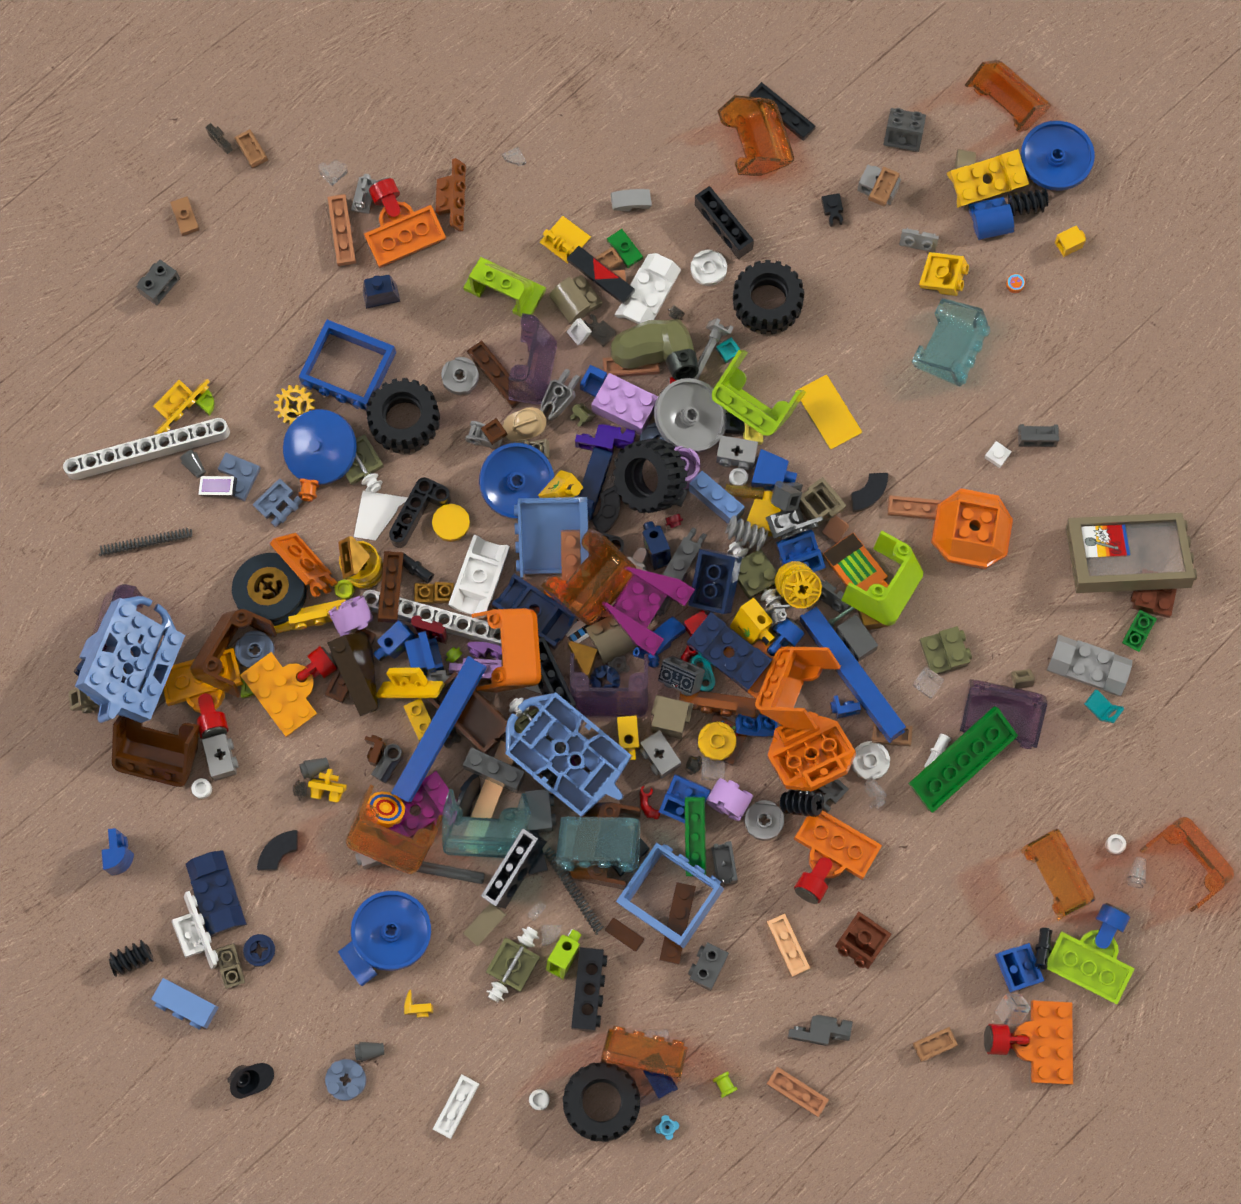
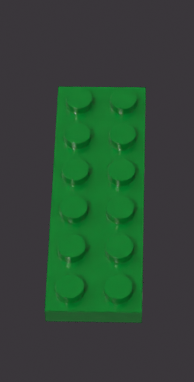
M994 706L908 784L928 811L933 813L1018 735L999 708Z

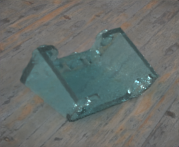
M942 298L934 313L938 325L926 350H924L923 346L919 345L912 363L915 368L960 387L967 381L968 372L975 364V357L982 349L983 340L988 336L990 326H988V321L982 308Z
M561 817L555 862L564 871H574V868L578 867L579 864V867L589 868L591 865H599L600 868H610L611 865H616L618 868H621L622 872H633V869H638L640 821L635 818Z

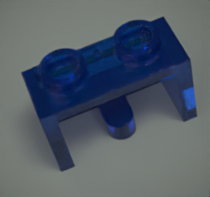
M653 1054L639 1063L658 1100L678 1090L659 1054Z

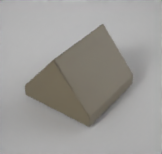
M1030 669L1011 672L1014 689L1032 687L1034 685L1035 677Z

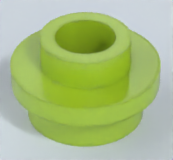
M452 647L445 654L447 656L445 660L450 663L455 662L463 654L460 651L461 648L458 647L456 649Z

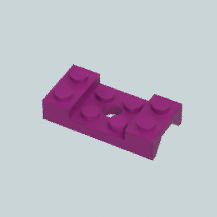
M437 771L424 779L412 802L401 799L405 806V813L401 822L393 825V827L379 828L393 849H396L453 810L454 803L457 800ZM413 806L421 808L419 815L413 816L410 814Z

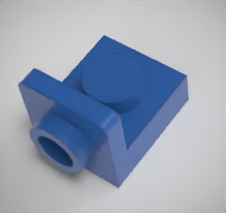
M838 695L833 697V702H830L831 711L833 714L836 713L837 719L860 714V702L847 701L840 706Z

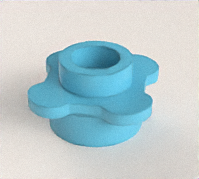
M664 1115L661 1117L662 1121L655 1127V1131L658 1134H663L667 1140H671L673 1133L679 1128V1123L669 1119L668 1115Z

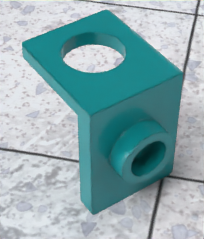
M1094 690L1084 703L1100 721L1114 723L1125 709L1123 706L1112 705L1098 690ZM1113 711H1116L1112 717H1109Z

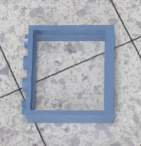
M656 842L616 902L684 949L724 888L720 885L721 881L711 875L709 878L704 874V869L698 865L691 866L688 864L689 860L681 854L676 856L672 853L673 849L665 844L661 846ZM661 855L713 889L682 936L630 902Z

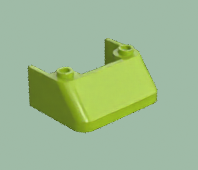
M738 350L712 390V399L762 435H773L791 416L806 391L797 390L789 403L779 401L772 409L742 389L747 378L745 373L738 369L748 352Z
M881 531L873 549L901 564L888 588L881 584H873L865 591L849 582L841 601L880 623L891 626L896 623L923 577V570L909 545Z

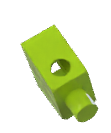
M571 929L568 936L562 935L547 960L546 971L561 979L565 978L579 951L580 944L578 941L581 934L578 931Z

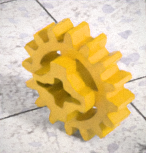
M288 385V390L282 388L283 394L276 395L279 401H274L275 404H278V407L274 410L280 412L277 416L278 418L284 417V423L290 420L291 425L296 419L288 416L289 414L295 413L299 417L303 413L316 408L311 406V403L315 402V399L309 398L312 393H305L307 388L303 387L300 390V386L295 385L293 389L292 385ZM291 393H299L301 396L295 398ZM284 399H285V400H286V404H285V407L283 408V402H284ZM292 401L298 402V404L296 405L297 409L292 408Z

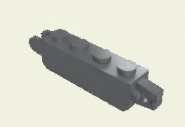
M692 528L687 537L683 538L662 575L677 578L684 582L698 558L699 549H701L707 535L703 533L699 537L698 542L695 543L691 540L695 536L697 529ZM665 598L650 622L651 624L657 615L661 617V615L666 613L673 601L671 598Z

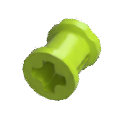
M725 1072L713 1079V1082L717 1083L722 1093V1098L738 1090L737 1087L733 1086L729 1078V1072Z

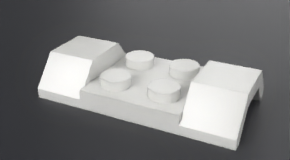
M657 253L648 254L630 284L635 289V292L624 304H620L615 317H625L637 324L654 320L681 269L668 258Z
M473 535L448 605L459 612L469 615L487 611L510 546L497 545L485 541L477 535Z

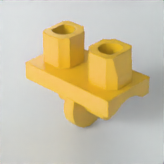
M329 768L326 774L319 773V778L325 780L313 778L309 781L308 787H311V798L321 799L323 790L330 791L329 801L339 802L347 788L346 784L331 782H338L339 776L333 775V769Z

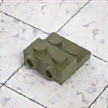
M958 626L939 631L938 634L920 638L919 640L931 676L968 666L970 663L969 659H972L970 649L965 648L963 643L966 641L964 631H959Z

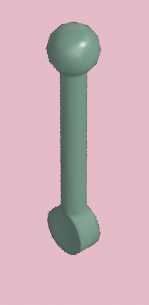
M851 606L834 619H829V624L834 626L836 621L855 608Z

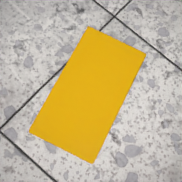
M827 375L798 389L806 391L801 402L830 449L862 433L859 425Z

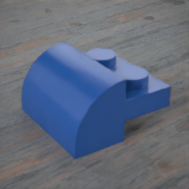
M1004 197L968 204V211L973 220V228L978 240L1014 232L1012 210Z
M808 530L776 542L782 566L791 561H800L806 564L813 572L826 568L813 530Z
M675 774L659 813L685 823V797H705L706 804L711 789Z
M113 828L108 829L109 849L102 850L103 870L112 876L125 872L131 866L134 858V853L128 849L127 837H124V834L118 829Z
M1030 943L995 954L1009 993L1020 991L1044 981L1040 969L1034 966L1036 958Z

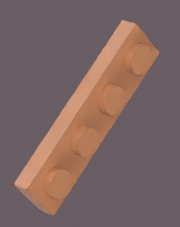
M346 194L327 197L337 265L356 264Z

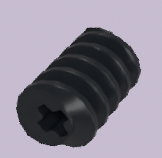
M1042 189L1041 192L1035 190L1034 193L1028 191L1027 195L1025 192H1021L1020 195L1016 192L1012 196L1010 193L1008 194V204H1010L1013 216H1015L1016 211L1023 215V210H1026L1027 214H1030L1031 209H1033L1034 213H1037L1038 208L1043 213L1045 207H1048L1049 201L1046 189Z
M789 790L781 794L780 808L785 814L816 817L820 815L824 806V797L819 792Z
M140 940V947L132 943V950L125 946V953H122L120 949H117V956L112 952L109 953V963L115 977H117V970L120 974H124L125 968L128 971H132L133 965L139 968L140 961L143 965H147L148 959L154 962L148 944H145L142 940Z

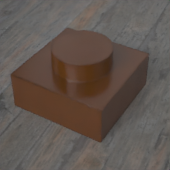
M497 418L481 428V431L491 445L508 435Z

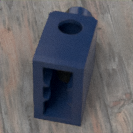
M390 275L374 276L364 280L362 291L366 309L400 302L397 284Z
M653 521L644 523V531L642 532L643 542L653 569L657 570L668 566L671 561V552L661 526H655Z

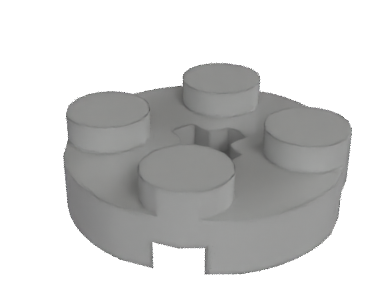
M457 357L455 360L448 361L443 366L441 372L444 387L451 393L458 395L471 393L479 381L477 367L473 361L465 357ZM460 372H463V376L465 377L461 380H458L455 375L460 374Z
M768 800L756 802L749 807L745 814V827L748 833L759 840H770L777 837L784 825L782 811L774 802ZM763 815H766L767 819L770 820V823L762 825V822H759V819H761Z

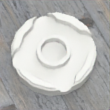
M713 250L699 252L691 262L690 270L692 277L701 285H717L726 276V259L721 253L714 252Z
M867 741L855 748L856 756L851 766L858 777L873 781L886 774L890 765V756L883 745Z

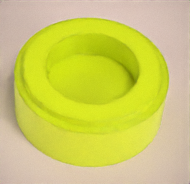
M340 580L335 585L334 590L338 598L346 600L353 596L354 587L349 580Z

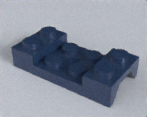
M514 573L506 589L499 598L493 601L492 607L494 609H530L532 606L539 607L540 612L537 614L538 637H544L547 644L555 650L576 622L577 615Z
M712 612L709 613L686 643V645L746 692H748L772 661L761 650L754 648L726 626V623ZM725 648H732L734 656L731 658L726 657L723 654Z

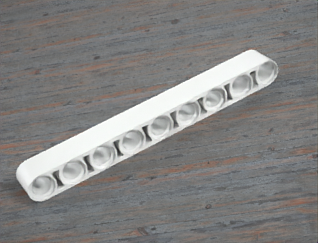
M215 418L69 458L64 462L63 469L71 479L79 480L224 440L229 436L230 429L224 419ZM220 426H223V427H224V429H223L222 431H220V432H217V431H216V429H217L218 427H220ZM202 431H205V432H206L204 436H202V437H199V436H198V434H199L200 432H202ZM183 436L188 437L186 441L180 442ZM169 441L167 446H161L163 442ZM151 446L149 451H143L145 447ZM127 452H133L131 456L125 457ZM110 456H114V459L112 461L107 462V459ZM96 461L94 466L88 467L90 462ZM78 466L76 471L70 472L72 467Z
M367 590L363 593L366 602L371 597L376 598L373 604L367 603L371 612L378 613L380 592ZM400 598L398 619L411 622L413 616L418 615L422 617L427 612L431 614V617L422 620L432 623V621L440 622L442 618L450 619L447 624H443L447 633L501 646V640L495 639V635L501 633L500 629L491 628L486 621ZM408 607L413 609L410 614L403 613L404 609ZM461 623L468 624L464 630L459 629L458 626ZM479 628L486 629V632L482 635L476 633Z

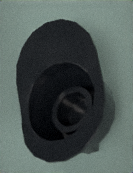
M266 1063L236 1067L231 1072L230 1077L227 1078L231 1094L235 1098L242 1099L267 1089L274 1079V1070Z

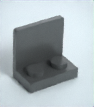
M891 108L883 145L919 152L926 114L918 111H905L901 108Z
M798 506V510L782 511L770 515L766 519L773 538L782 537L783 540L817 527V522L822 521L823 517L805 522Z

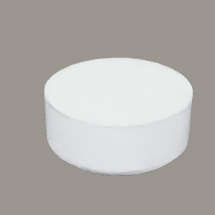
M735 468L730 472L729 482L736 488L744 487L748 482V474L742 468Z
M201 778L194 781L191 790L197 798L205 799L210 796L212 786L208 780Z
M1114 834L1106 840L1105 847L1110 854L1119 855L1126 849V841L1121 835Z
M541 1089L533 1091L529 1097V1103L535 1110H544L550 1102L547 1092Z

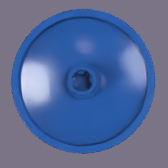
M1048 121L1036 126L1027 134L1021 147L1020 156L1026 175L1034 183L1049 190L1062 191L1078 186L1088 177L1094 164L1095 152L1088 135L1076 125L1065 121Z
M317 409L303 413L292 422L284 437L283 454L289 470L298 479L317 480L318 485L331 484L342 478L351 468L356 456L357 444L352 427L342 416L328 410Z
M509 443L495 449L485 459L479 474V487L483 499L494 512L507 518L518 519V516H514V505L517 504L518 498H539V493L554 478V472L547 457L537 448L524 443Z
M384 891L372 895L359 906L354 914L351 924L353 946L361 959L374 968L384 971H397L407 968L423 956L431 938L429 915L424 906L409 894L399 891Z

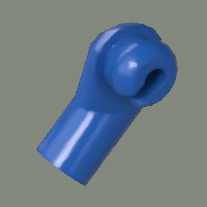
M639 647L633 650V655L649 661L648 665L650 667L656 668L659 666L660 658L658 655H651Z

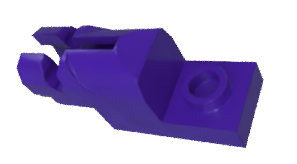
M601 424L598 425L595 438L589 434H576L575 447L593 451L595 447L613 453L614 445L616 448H625L628 444H632L635 441L636 431L626 429L622 434L621 427Z

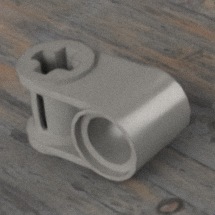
M471 421L469 435L465 438L467 442L493 449L499 448L502 445L503 438L491 445L481 431V428L486 424Z

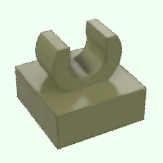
M583 403L575 404L571 409L574 413L570 419L575 420L578 416L580 422L577 426L580 427L585 422L592 421L596 415Z

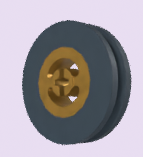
M263 553L248 559L239 567L232 582V596L238 610H248L272 621L273 626H277L289 621V616L297 615L302 609L307 596V585L304 584L278 553Z

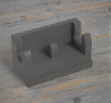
M1020 424L1018 426L1019 447H1056L1059 442L1058 424H1054V426H1024V424Z
M731 841L721 845L714 844L711 850L716 878L721 881V886L736 884L738 879Z

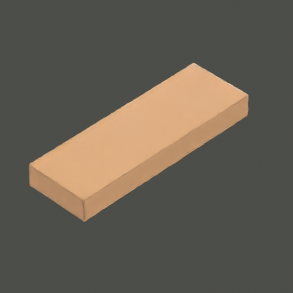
M783 914L767 921V925L791 976L794 977L809 970L810 966L786 915Z

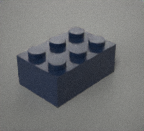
M699 549L692 588L695 590L689 599L688 606L721 614L731 613L742 557L711 549Z

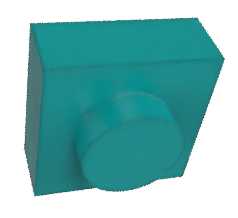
M732 337L716 346L717 352L726 364L740 350Z

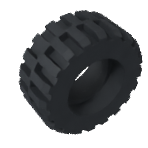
M765 260V263L757 261L754 262L753 267L748 265L745 268V272L741 271L738 275V280L735 281L733 290V309L736 311L737 318L739 320L742 319V324L745 327L749 325L751 331L756 332V330H760L761 334H766V332L777 334V330L780 329L783 332L787 330L788 325L792 326L801 314L804 301L803 283L801 279H798L796 271L791 272L789 265L785 264L783 266L777 260L775 263H771V260ZM770 285L780 289L784 293L786 300L775 309H764L752 301L751 293L760 286Z
M396 378L392 379L390 384H387V382L383 383L382 389L377 388L373 392L374 397H370L368 401L369 406L366 410L367 421L372 435L379 444L383 445V448L387 450L392 448L395 453L403 450L405 454L410 453L411 449H414L415 452L420 450L421 445L426 447L429 444V438L434 439L436 436L435 430H438L440 425V413L437 401L427 386L424 384L420 386L419 381L414 379L412 382H409L408 378H402V381H397ZM400 403L414 404L421 411L419 420L413 426L406 429L393 428L386 422L389 410Z
M652 438L628 444L618 454L619 458L616 459L614 464L616 469H613V476H615L614 486H617V494L622 496V501L625 505L629 504L630 509L637 510L639 513H653L671 508L672 505L679 502V498L684 494L683 488L687 486L685 477L688 476L684 468L686 466L685 461L681 460L680 457L682 455L680 452L674 450L675 446L671 443L667 444L665 440ZM646 460H649L654 465L658 474V484L654 492L646 486L643 479L642 470Z
M593 1062L578 1069L565 1086L563 1096L564 1114L571 1127L582 1137L595 1142H609L626 1134L635 1124L640 1111V1093L635 1080L624 1068L622 1069L613 1063ZM600 1082L608 1083L615 1087L620 1094V1109L608 1121L593 1120L583 1109L584 1093L593 1084Z

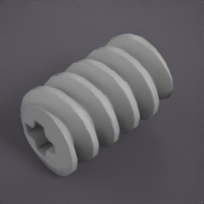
M733 515L727 525L725 534L729 533V540L736 536V543L743 539V546L750 542L749 548L751 549L756 545V551H759L765 543L768 530L765 532L763 527L758 529L756 524L751 526L749 521L744 524L742 518L737 521V517Z

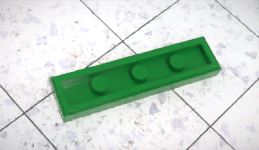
M685 797V857L689 860L688 864L693 867L698 865L705 870L704 874L706 875L705 797ZM686 871V876H693Z

